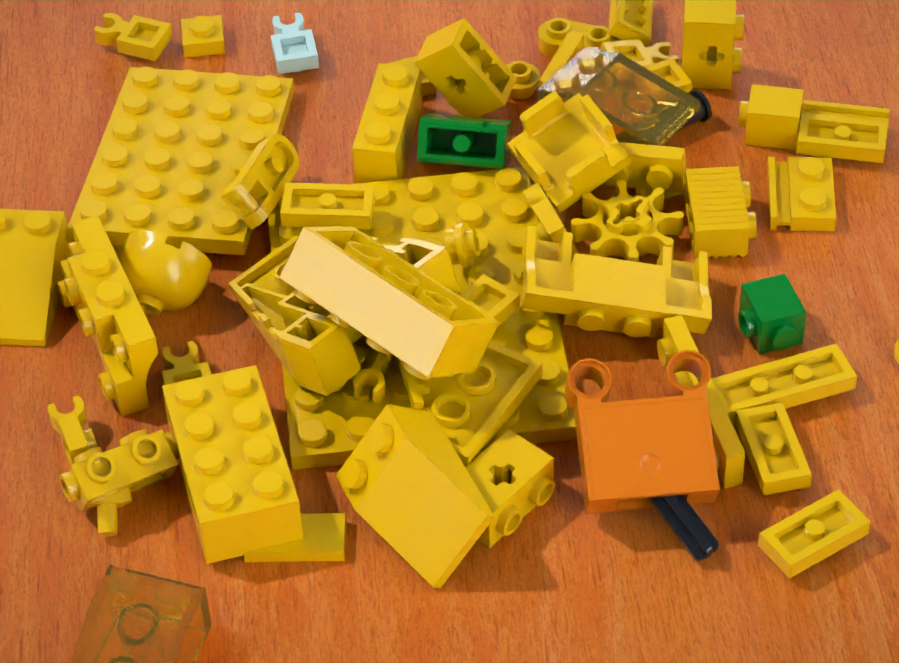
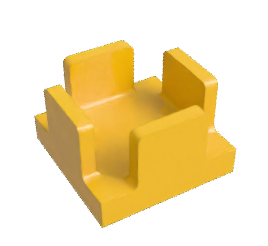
M556 91L551 92L520 115L524 131L507 143L511 153L533 181L539 183L546 197L559 214L580 200L585 192H591L632 163L630 155L618 142L612 124L588 94L582 97L578 93L563 103Z

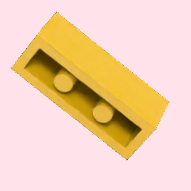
M378 64L352 147L355 184L402 178L422 109L421 70L418 67L400 64Z

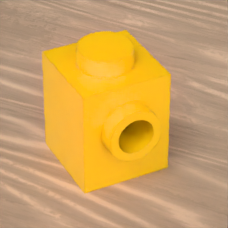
M752 84L749 101H741L738 126L746 127L744 145L796 150L804 90Z

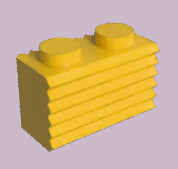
M739 166L685 169L684 201L694 258L697 257L699 251L708 252V258L712 256L715 259L719 256L726 258L729 255L733 258L737 255L741 257L748 254L749 239L756 238L757 224L755 212H747L746 209L750 208L751 205L749 181H741Z

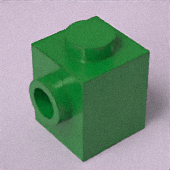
M786 274L741 284L738 313L740 330L745 338H751L759 355L803 344L806 310Z

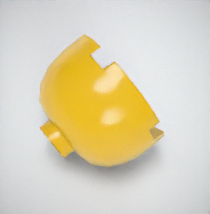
M145 230L132 231L123 244L119 261L143 311L150 315H160L162 311H179L187 308L198 299L207 285L212 268V262L207 256L182 241L179 249L165 244L168 235Z

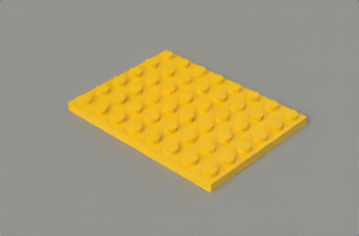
M523 167L354 184L375 186V204L371 229H358L369 237H379L381 245L399 246V241L402 238H416L445 247L446 229L455 228L458 222H466L469 230L475 229L478 234L480 255L474 257L472 267L463 268L461 264L452 265L461 293L484 274L520 294V308L496 329L491 341L543 362V376L486 448L508 429L532 444L576 440L574 411L568 406L565 399V387L569 368L558 315L552 312L521 308L523 280H520L522 242L527 226H534L539 223L535 212L523 193V190L531 186L529 174ZM283 195L268 217L271 253L294 236H299L303 227L281 226L280 210ZM365 335L352 343L362 370L371 369L377 357V350L366 343L368 337ZM396 356L394 361L389 363L383 375L385 378L386 395L379 403L373 401L375 386L364 387L360 397H355L353 386L355 375L346 382L343 388L325 396L297 385L282 364L292 470L343 465L387 404L412 408Z

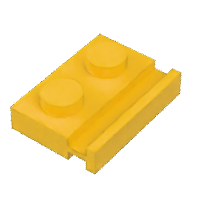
M803 100L796 154L884 163L890 109Z
M768 157L767 181L770 230H777V225L790 226L792 231H835L836 207L832 158L788 157L787 162H775V157Z

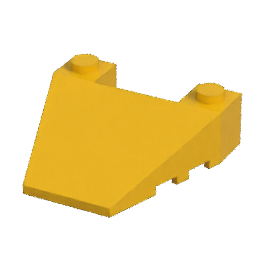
M294 236L228 284L236 299L295 383L301 387L328 396L343 388L350 378L362 370L352 343L364 334L356 329H347L336 324L329 318L331 312L319 304L313 305L299 299L293 294L294 287L279 278L299 237ZM370 237L381 244L379 237ZM402 238L399 241V246L382 245L457 295L461 294L446 247L416 238Z

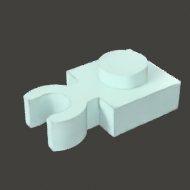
M295 13V22L289 25L282 24L279 16H274L272 19L274 35H271V44L278 74L319 68L318 53L312 30H304L302 14Z

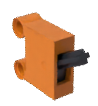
M683 350L671 357L662 380V390L665 397L607 402L612 386L610 369L603 362L592 358L579 360L572 365L565 387L566 402L574 411L585 514L655 508L697 562L711 556L719 547L716 538L690 506L714 503L720 490L706 390L711 378V367L703 354L694 350ZM680 371H688L695 375L698 384L691 387L683 386L675 379L674 374ZM583 379H591L600 386L601 391L597 394L586 395L577 389L576 383Z

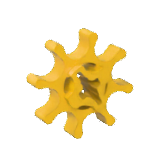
M618 180L616 182V197L613 196L608 200H600L590 192H585L582 195V215L589 218H573L571 220L572 242L594 241L590 244V255L600 257L612 256L616 259L623 257L625 260L639 262V256L643 257L647 253L659 256L663 246L672 247L673 260L674 240L665 235L679 236L683 234L684 213L681 211L672 213L661 212L664 209L663 188H655L652 194L645 198L639 195L632 197L627 193V182L625 180Z

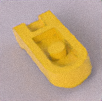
M273 134L257 145L234 182L222 192V196L230 205L236 204L244 214L242 220L250 229L256 228L270 216L284 193L285 182H291L300 165L299 156L293 144L281 134Z

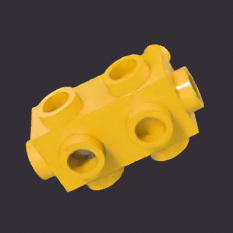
M145 429L135 431L120 439V446L103 452L101 447H96L77 455L73 459L75 464L71 465L69 471L59 475L60 484L69 502L76 500L81 513L97 508L99 536L108 537L118 534L117 508L132 502V492L171 477L178 466L176 460L179 459L176 441L170 432L164 433L162 429L151 434H147Z

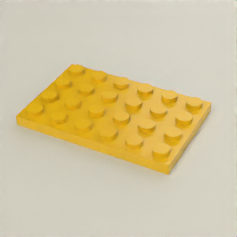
M130 67L68 224L69 242H75L71 223L98 215L112 245L123 246L132 231L145 230L168 235L165 244L172 245L178 249L182 241L201 252L245 255L253 229H250L242 220L244 214L237 205H230L222 196V192L234 182L259 143L273 134L282 135L295 92L294 78H281L273 75H238L231 72H195L188 69L166 70L154 69L152 67Z

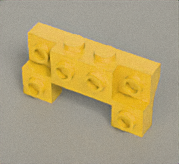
M96 215L73 222L71 224L75 242L68 244L70 257L60 261L64 280L57 282L59 295L65 308L73 307L85 337L92 335L102 357L105 372L98 374L103 396L106 401L114 399L122 417L149 408L146 380L151 364L158 355L156 337L99 216Z
M527 226L522 242L520 280H523L521 308L564 314V325L577 326L583 330L619 332L636 338L645 336L655 338L658 329L664 327L665 318L682 315L690 332L706 333L712 320V299L708 287V252L699 251L694 263L672 260V247L666 246L662 247L657 259V265L575 253L572 260L573 233L563 232L560 243L536 240L537 227Z

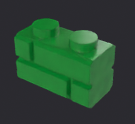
M427 113L420 117L417 161L504 169L510 163L511 151L507 143L512 140L513 121L450 116L446 118L445 115Z

